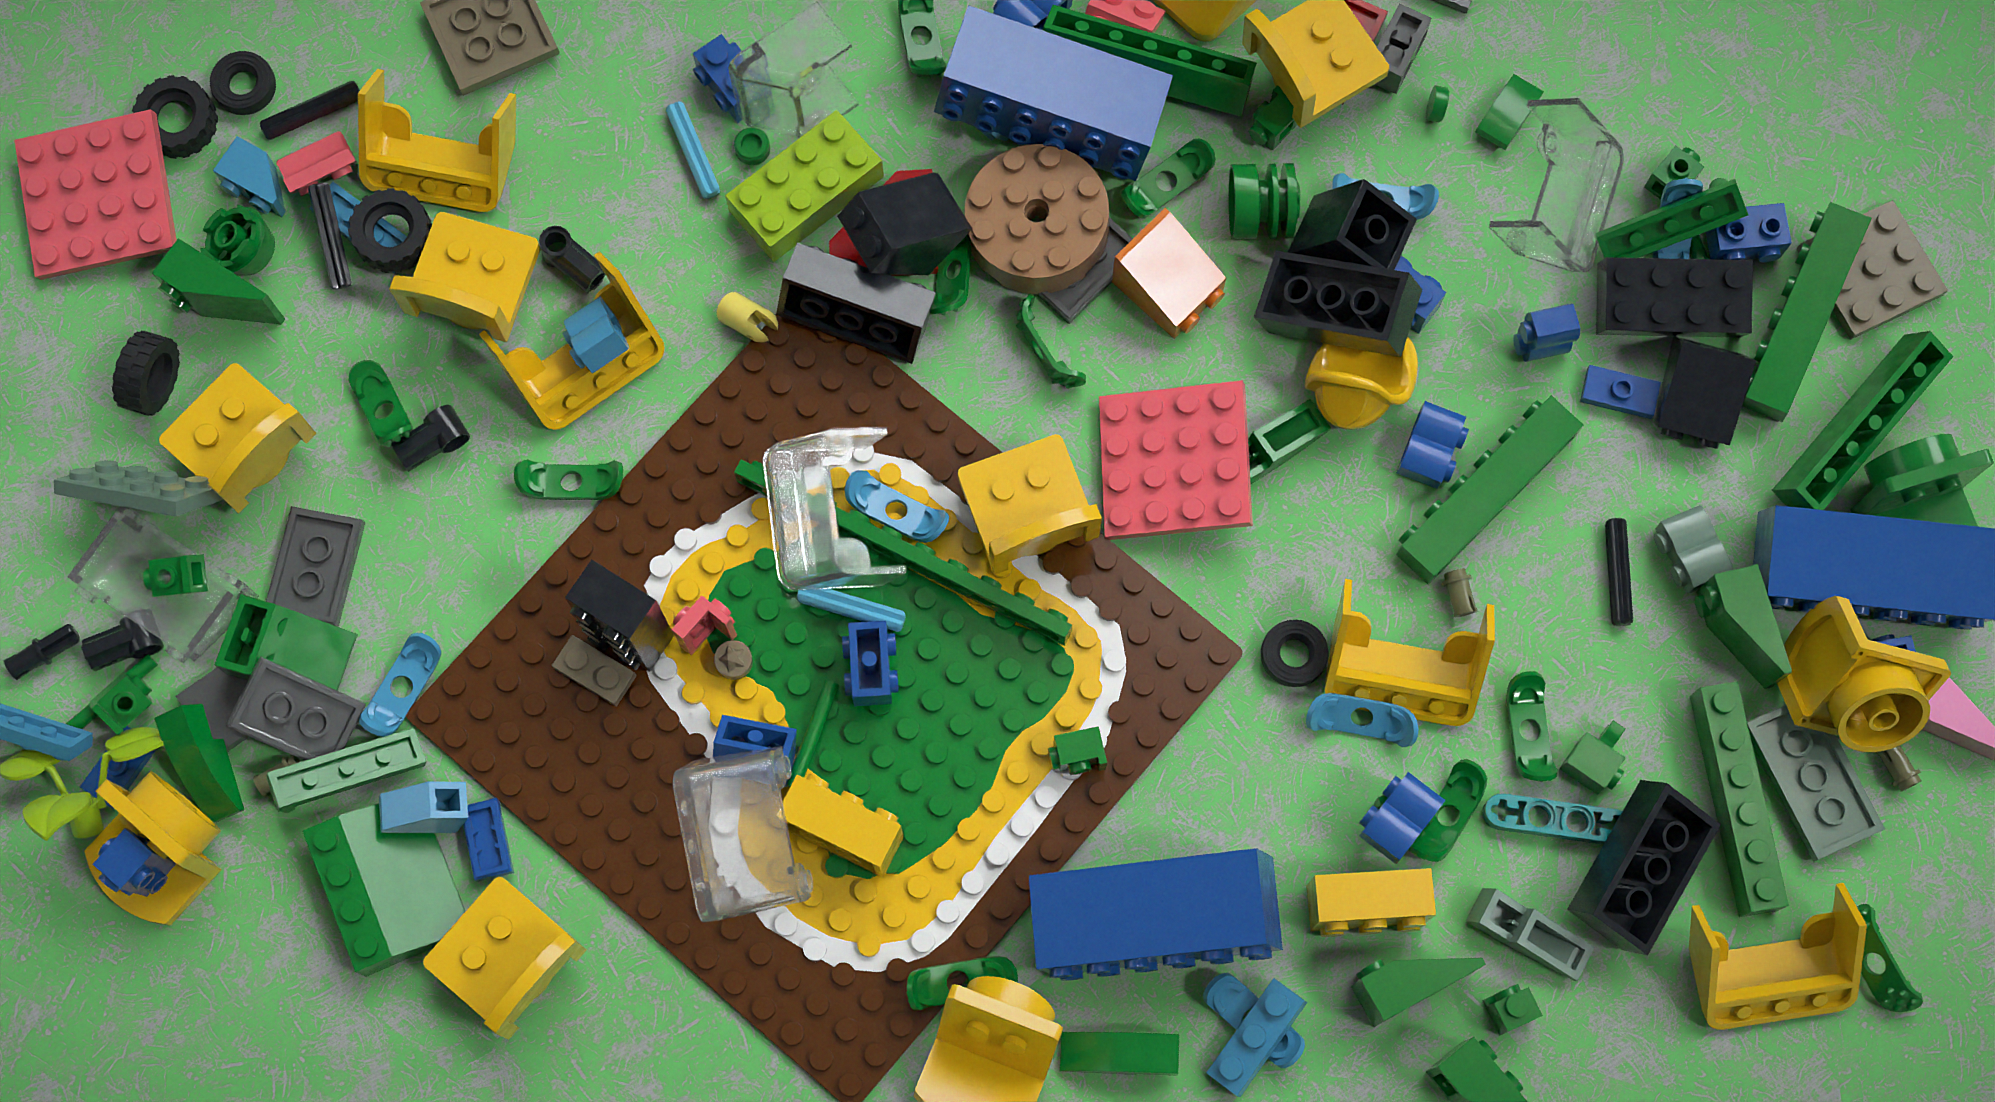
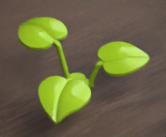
M151 727L132 728L107 740L105 743L107 752L103 753L101 759L98 788L107 779L108 764L111 759L115 762L128 761L164 746L158 729ZM23 749L0 764V776L10 781L29 779L43 771L51 775L61 796H42L27 804L22 811L27 826L45 841H48L60 827L70 822L75 838H89L103 831L104 825L99 809L106 807L105 800L98 793L97 798L91 797V794L88 792L69 794L56 768L53 766L62 760H57L53 756L39 751Z

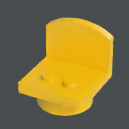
M1307 0L1271 22L1258 8L1244 17L1242 45L1249 55L1255 52L1258 54L1271 73L1275 86L1278 85L1294 107L1292 118L1299 128L1304 127L1388 75V62L1344 0Z
M439 212L434 218L413 277L394 275L389 290L405 314L418 317L420 311L448 318L453 323L464 328L487 329L493 339L507 342L536 264L540 245L536 238L446 212Z
M233 363L161 434L159 442L193 474L207 477L208 485L239 514L249 504L245 497L251 490L275 478L285 466L290 450L300 440L307 444L317 433L289 403L284 404L242 366Z
M1060 435L1048 436L966 465L958 470V481L994 575L1008 570V562L1024 556L1042 554L1057 544L1082 535L1085 542L1100 536L1102 517L1097 504H1088L1063 438Z
M1833 596L1818 603L1814 609L1807 612L1788 636L1784 647L1792 673L1778 682L1777 685L1795 725L1838 735L1847 747L1856 751L1880 752L1906 743L1924 728L1930 716L1929 700L1951 676V671L1944 659L1868 640L1849 599Z
M149 771L131 792L106 779L96 792L116 809L119 814L84 851L91 874L102 891L125 911L143 920L170 926L222 870L202 853L221 830L190 800L152 771ZM125 828L135 834L145 835L150 840L147 845L163 859H166L168 856L176 863L166 875L168 879L164 886L156 893L149 894L147 897L135 893L128 896L120 889L118 892H114L99 879L102 872L93 865L99 857L98 852L109 839L116 838Z
M497 877L424 958L423 964L427 970L485 1020L484 1024L495 1034L509 1040L519 1029L514 1024L516 1019L547 988L552 978L570 957L577 962L587 949L503 877Z
M982 976L972 979L968 983L967 988L956 984L952 985L945 1001L936 1039L915 1088L914 1098L917 1102H1037L1063 1031V1027L1054 1022L1055 1012L1052 1006L1034 990L1005 978Z

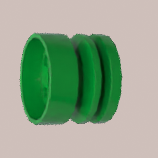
M1275 163L1268 164L1265 180H1259L1256 164L1230 165L1228 212L1231 239H1256L1260 223H1265L1270 239L1276 238L1279 222H1281L1283 238H1294L1297 220L1300 216V186L1296 178L1294 163H1283L1279 180Z

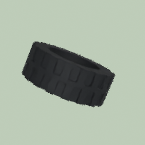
M169 75L167 78L161 79L160 77L155 79V82L150 85L147 84L143 88L142 93L136 97L137 101L133 105V113L151 109L157 114L158 120L159 113L165 105L179 101L189 105L193 114L189 126L176 133L163 130L158 122L163 157L166 155L173 159H177V157L186 158L190 157L193 153L197 154L202 151L205 145L208 146L212 141L213 134L215 135L217 131L216 123H218V116L215 113L216 107L205 90L196 81H190L184 76L175 77L174 75Z
M387 188L384 191L377 190L370 196L366 195L362 198V202L354 207V213L349 218L350 228L348 229L349 236L352 239L351 242L361 259L367 262L371 268L375 270L376 268L380 269L381 272L389 273V271L399 273L402 270H410L415 267L414 265L420 259L432 226V222L423 205L420 204L415 196H410L403 190L396 191L394 188ZM387 215L401 216L407 221L409 226L407 238L401 244L394 247L382 246L374 238L376 223Z
M141 330V332L134 333V336L127 340L117 359L112 378L113 399L117 402L116 405L118 407L143 415L153 416L167 403L170 394L173 392L175 381H177L180 365L178 345L173 339Z

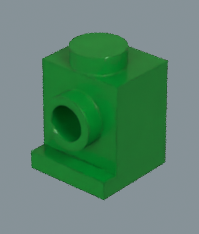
M1278 85L1272 91L1270 103L1264 101L1256 109L1252 116L1254 124L1248 130L1249 135L1255 142L1260 145L1265 144L1271 150H1274L1297 126V123L1292 118L1294 107Z
M1675 145L1661 164L1653 171L1644 188L1661 199L1663 190L1669 182L1685 178L1697 179L1704 168L1699 163L1701 161L1700 156L1690 148L1685 147L1681 150Z
M204 554L148 560L149 568L144 570L143 582L145 587L152 591V597L208 591Z
M124 671L90 701V707L119 735L128 724L152 704L151 697L148 695L152 692V689L137 674L131 678ZM121 697H129L132 700L131 706L126 709L118 707L117 702Z
M1099 726L1054 736V747L1048 748L1052 770L1059 769L1060 772L1069 770L1070 775H1077L1091 771V765L1097 764L1098 771L1106 770L1107 759Z
M1518 984L1482 1000L1499 1035L1543 1016L1529 987L1521 990Z

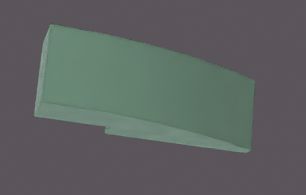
M1482 888L1466 919V922L1492 938L1574 981L1579 980L1595 948L1535 909L1524 907L1498 889Z

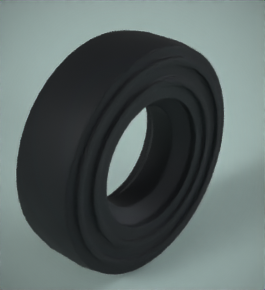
M237 51L224 56L215 64L210 75V88L212 95L222 108L236 115H250L262 110L270 103L275 94L276 79L270 65L261 56L249 51ZM250 72L256 77V85L253 90L243 95L233 93L230 89L231 79L237 73Z
M1287 620L1275 625L1265 636L1261 647V661L1267 674L1279 684L1288 687H1302L1314 682L1323 673L1329 657L1328 645L1321 631L1311 623L1303 620ZM1289 640L1303 642L1309 650L1308 661L1300 667L1287 665L1280 655L1281 646Z

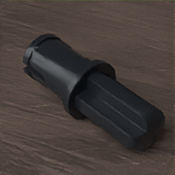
M66 624L41 640L33 639L31 645L3 660L5 667L11 676L18 680L44 663L47 665L51 664L53 657L80 641V636L71 624Z

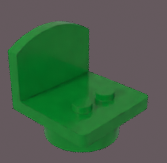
M1939 434L1913 441L1874 458L1864 466L1872 490L1854 505L1850 511L1855 514L1978 527L1963 488L1994 464L1989 449L1960 456L1951 434Z

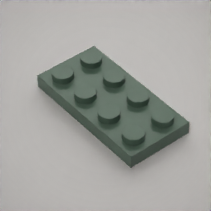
M111 460L95 462V467L89 469H72L69 471V475L54 479V494L171 516H179L223 500L208 485L207 477L193 476L182 478L178 477V473L174 471L148 472V468L145 466H129L125 468L118 466V462Z
M1786 705L1747 722L1751 742L1813 862L1885 830L1836 735L1795 725Z

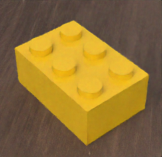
M808 774L807 778L796 775L776 814L781 828L883 878L904 838L902 827L897 822L898 817L882 808H877L876 812L867 809L862 805L864 801L861 798L847 791H843L841 796L832 792L828 788L829 783L815 775Z
M1431 868L1315 875L1306 885L1310 931H1320L1321 937L1342 936L1344 931L1359 928L1360 935L1382 933V929H1386L1389 926H1397V932L1419 931L1420 927L1426 926V923L1436 915Z

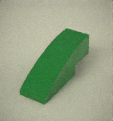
M1311 399L1252 432L1248 438L1251 484L1281 466L1331 429Z
M203 704L180 705L155 717L161 740L171 763L185 788L203 813L213 822H219L244 811L224 738L213 739Z
M1062 1032L1060 1072L1178 1075L1179 1034L1136 1032Z

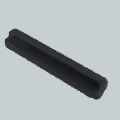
M355 81L344 83L261 120V130L268 140H272L357 102L360 89Z
M328 183L313 184L309 186L308 191L330 287L335 290L351 286L352 282L330 185Z
M1611 518L1605 523L1611 622L1614 626H1628L1633 623L1634 619L1627 521L1624 518Z

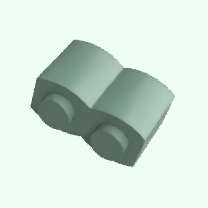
M1701 505L1660 521L1655 528L1657 532L1654 534L1656 546L1662 554L1668 555L1673 564L1670 571L1674 582L1678 587L1683 586L1688 594L1700 589L1714 574L1734 570L1724 546L1717 538L1709 516Z

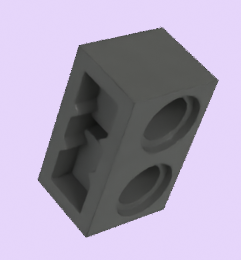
M1399 3L1377 46L1389 64L1388 75L1375 85L1397 94L1427 36L1431 17Z

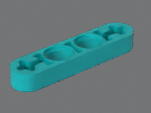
M1504 793L1492 796L1484 804L1482 810L1483 819L1486 824L1497 830L1604 845L1611 830L1598 828L1595 830L1596 835H1592L1591 833L1595 826L1594 815L1599 816L1596 823L1608 824L1613 818L1617 822L1622 813L1618 809ZM1499 802L1504 803L1505 810L1516 812L1519 809L1518 804H1522L1523 808L1520 814L1521 825L1516 824L1518 816L1507 815L1502 821H1499L1498 815L1492 813L1491 808H1495ZM1541 807L1547 812L1549 820L1546 826L1536 827L1530 822L1528 814L1531 808ZM1578 812L1584 816L1586 827L1583 832L1576 833L1568 828L1566 818L1569 813Z

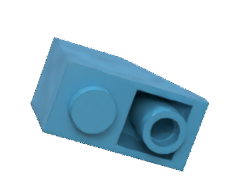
M237 136L213 170L221 181L219 186L235 198H238L241 194L250 199L249 203L266 215L271 211L282 217L286 210L275 164L267 152Z
M428 781L381 793L379 795L381 833H456L468 819L466 782Z

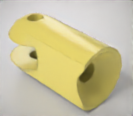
M737 292L725 295L718 305V320L755 342L764 343L769 341L767 336L756 327L759 323L763 322L770 328L778 330L777 318L771 311Z

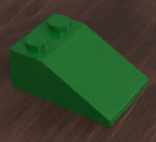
M179 238L152 272L161 283L158 289L170 298V303L186 314L191 309L202 317L279 325L285 320L266 293Z
M1758 564L1714 574L1696 591L1695 607L1698 615L1701 618L1704 617L1709 630L1764 689L1773 687L1792 673Z
M1483 958L1394 960L1384 965L1382 959L1358 972L1356 976L1359 980L1351 988L1373 1027H1376L1485 966L1486 963Z

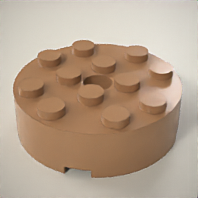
M1033 144L1005 151L989 161L979 171L967 193L965 218L972 227V230L967 234L972 255L984 272L986 271L1008 289L1027 294H1038L1047 291L1053 293L1066 289L1069 285L1085 278V274L1102 256L1108 242L1109 202L1105 187L1096 171L1084 159L1066 149L1060 150L1055 146ZM1035 216H1039V218L1044 219L1041 222L1031 221L1032 219H1035Z

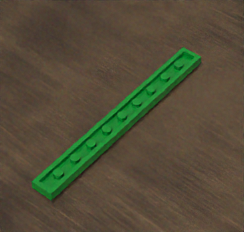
M741 459L737 465L734 474L738 483L1063 646L1067 643L1072 632V624L1068 623V617L1059 611L1048 609L1046 612L1034 606L1035 601L1020 592H1015L1012 595L1002 590V585L998 581L982 575L980 579L968 573L969 569L964 564L954 559H949L946 562L934 556L936 552L930 547L919 542L912 545L902 540L903 536L898 531L888 526H883L880 529L870 524V519L864 514L853 509L848 513L836 507L837 502L821 493L814 496L804 491L805 487L798 481L790 477H785L782 480L772 475V470L758 461L753 460L750 464Z

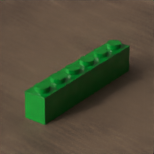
M1052 5L1043 27L1045 32L1173 75L1167 96L1242 116L1257 62L1056 5Z
M1832 202L1829 203L1824 213L1817 211L1809 229L1810 232L1815 233L1810 245L1803 243L1795 261L1796 264L1801 265L1797 277L1789 276L1781 295L1787 297L1783 309L1775 308L1767 328L1773 330L1768 342L1761 340L1753 358L1759 362L1755 374L1751 376L1743 407L1783 422L1791 408L1871 222V217Z
M1931 331L1904 334L1772 489L1775 495L1789 507L1824 510L1949 363L1953 355Z
M1552 395L1543 404L1538 400L1535 401L1523 414L1526 421L1518 429L1514 425L1510 426L1498 439L1502 445L1494 453L1489 450L1485 451L1473 465L1477 470L1469 478L1464 474L1459 477L1448 490L1452 495L1444 503L1438 499L1424 513L1423 516L1427 520L1419 528L1413 524L1399 538L1398 541L1402 545L1396 555L1428 585L1577 436L1584 426Z
M1738 681L1700 687L1689 697L1717 822L1721 824L1719 831L1738 916L1745 917L1777 912L1788 907L1789 904Z

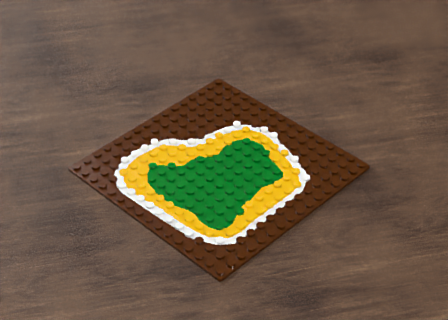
M775 314L778 321V330H774L767 325L761 329L769 341L760 343L751 340L622 479L619 491L613 497L604 499L411 706L406 717L840 1102H863L945 1005L913 1010L910 1007L906 994L909 974L920 968L987 957L1031 905L1029 875L1054 873L1062 869L1241 659L1243 651L1235 642L1108 538H1105L1102 533H1100L1098 538L1085 542L1082 535L1057 544L1042 554L1024 556L1008 562V570L994 575L958 481V470L961 467L1003 452L882 353ZM741 459L750 464L753 460L758 461L772 470V475L782 480L785 477H790L801 483L805 487L804 491L814 496H817L818 493L824 494L837 502L836 507L848 513L851 509H856L846 500L845 485L848 477L856 470L867 471L880 483L926 506L946 511L949 515V522L945 530L933 541L919 543L933 549L936 552L934 556L946 562L949 559H954L964 564L969 569L968 573L980 579L982 575L998 581L1002 585L1001 589L1012 595L1015 592L1027 595L1035 601L1034 606L1046 612L1048 609H1054L1067 616V622L1072 624V632L1067 643L1063 646L738 483L734 474L737 465ZM892 502L886 507L885 512L889 518L899 520L906 516L907 509L902 503ZM869 518V519H870V521H869L870 524H872V525H874V526H876V527H878V528H880V529H882V527L885 526V525H883V524H881V523H879V522H877V521H875V520ZM901 534L903 536L902 540L912 545L918 542ZM592 559L654 598L658 602L671 629L675 626L673 620L677 614L686 606L691 608L701 595L709 602H712L715 598L731 611L730 616L735 621L733 626L737 633L734 640L744 643L749 648L753 658L752 668L746 676L737 680L727 679L718 672L714 662L715 652L721 644L731 640L715 628L692 655L680 647L674 636L650 672L642 667L635 671L623 664L618 659L619 655L612 648L608 647L606 651H603L587 640L588 636L581 631L582 627L575 622L577 619L570 614L572 608L565 599V596ZM802 582H809L905 612L906 618L901 631L896 632L888 629V633H895L896 656H889L890 670H897L899 692L892 693V704L854 706L852 695H845L844 673H851L850 659L843 658L842 636H849L848 623L863 621L800 603L797 599V594ZM572 635L622 664L637 675L617 707L553 669L552 664ZM825 680L839 684L804 778H807L808 774L815 775L828 782V788L832 792L841 796L843 791H847L861 798L864 801L862 805L867 809L876 812L877 808H882L898 817L897 822L902 827L904 838L883 878L781 828L776 814L790 789L789 787L764 784L758 781L712 773L713 742L722 715L797 729L796 758ZM1099 726L1107 759L1106 770L1098 771L1097 764L1091 765V771L1077 775H1070L1069 770L1062 772L1059 769L1052 770L1048 748L1054 747L1055 735ZM962 971L952 972L947 978L948 989L950 990L954 984L962 986L967 980V976Z

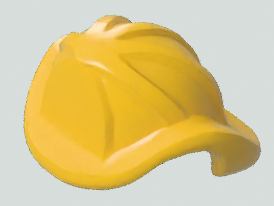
M1407 336L1402 355L1397 357L1323 343L1310 363L1305 378V389L1315 392L1320 412L1332 425L1348 430L1364 428L1377 421L1388 410L1390 405H1401L1411 398L1418 372V358L1415 346Z

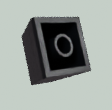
M934 172L860 191L837 215L870 273L929 276L972 230L938 173Z
M1362 179L1314 195L1288 253L1395 270L1417 219L1367 180Z
M1674 336L1653 422L1656 426L1662 428L1660 434L1681 440L1684 434L1698 437L1697 444L1718 449L1720 443L1730 446L1756 360L1745 354Z

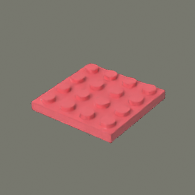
M151 109L14 140L35 277L43 280L166 253L177 241L157 114Z
M1243 380L1099 396L1105 538L1116 540L1253 526L1246 391Z

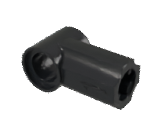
M554 225L543 230L539 238V244L543 259L547 265L560 270L587 294L595 290L605 277V273L597 260L571 238L567 229ZM555 242H562L566 245L559 252L548 250L549 246Z
M443 405L431 411L424 418L423 424L409 432V437L402 436L399 442L393 441L391 446L409 472L441 452L450 453L459 449L469 441L470 434L451 405Z
M151 611L132 613L122 618L119 622L120 625L81 640L84 657L91 669L96 672L128 658H144L147 654L151 656L161 651L164 645Z

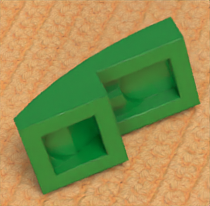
M1513 74L1478 125L1475 133L1506 150L1521 129L1524 121L1539 102L1544 91Z

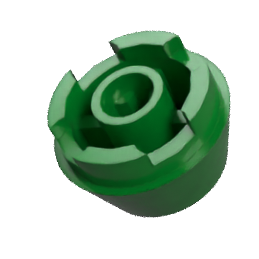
M237 205V208L234 207L227 211L220 208L208 219L203 228V231L207 233L205 248H200L201 253L234 274L254 275L267 266L274 254L275 238L259 212L253 208Z

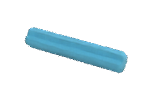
M678 101L666 107L668 118L702 197L709 199L717 196L720 193L719 185L684 103Z
M802 582L797 594V599L800 603L863 622L886 621L887 628L896 632L901 631L906 618L904 611L809 582Z

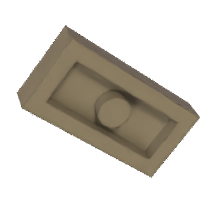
M574 635L570 637L552 664L554 670L617 707L637 676L635 672Z

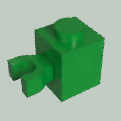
M1613 720L1610 725L1606 726L1599 739L1586 732L1577 741L1559 769L1597 795L1606 787L1612 790L1624 774V771L1619 767L1625 760L1624 756L1612 748L1626 728Z

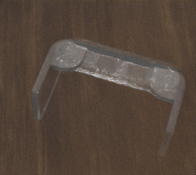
M818 1L741 51L730 62L728 70L738 114L748 127L800 138L835 110H838L844 116L859 106V102L828 64L852 48V44Z
M1579 98L1528 100L1527 108L1543 124L1541 133L1537 137V149L1549 163L1531 221L1528 219L1490 221L1489 228L1516 255L1570 272H1588L1594 264L1599 247L1595 233L1604 230L1623 168V149L1619 142Z
M887 427L832 428L777 442L765 452L763 467L777 575L780 582L788 589L812 590L883 586L906 573L905 565L871 567L868 549L861 541L854 538H839L830 467L842 466L849 462L855 450H865L886 436Z

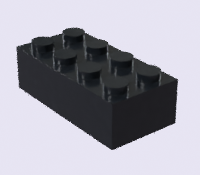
M797 242L783 275L776 315L913 364L927 327L936 292L928 290L921 284L908 283L897 279L891 274L870 273L867 267L859 265L854 260L842 259L825 253L818 247L806 246Z
M1275 251L1254 318L1270 334L1401 357L1423 289L1409 272Z
M1606 257L1597 263L1596 335L1741 338L1751 334L1753 260Z
M592 559L565 596V599L572 608L570 614L577 619L575 622L582 627L581 631L588 636L587 640L603 651H606L608 647L612 648L619 655L618 659L635 671L642 667L650 672L674 637L658 602L654 598Z
M1640 780L1567 910L1621 950L1648 956L1721 824L1668 783Z

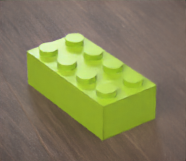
M835 110L727 193L725 197L728 209L768 257L775 262L795 247L797 242L800 243L840 212L858 192L868 190L884 177L883 162L841 113Z

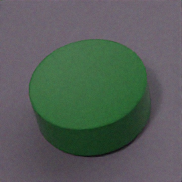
M1434 85L1427 105L1426 120L1438 123L1443 120L1449 101L1448 88Z
M751 127L743 129L737 134L734 140V149L736 156L741 162L747 165H757L764 162L769 156L770 143L764 131Z

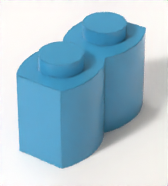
M601 296L564 320L567 330L562 334L572 348L569 351L570 355L581 369L587 366L591 373H594L629 349L618 319Z

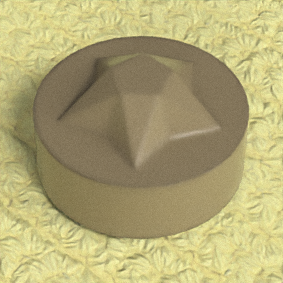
M731 640L718 647L715 652L714 662L718 672L723 677L737 680L750 672L753 658L749 648L744 643Z

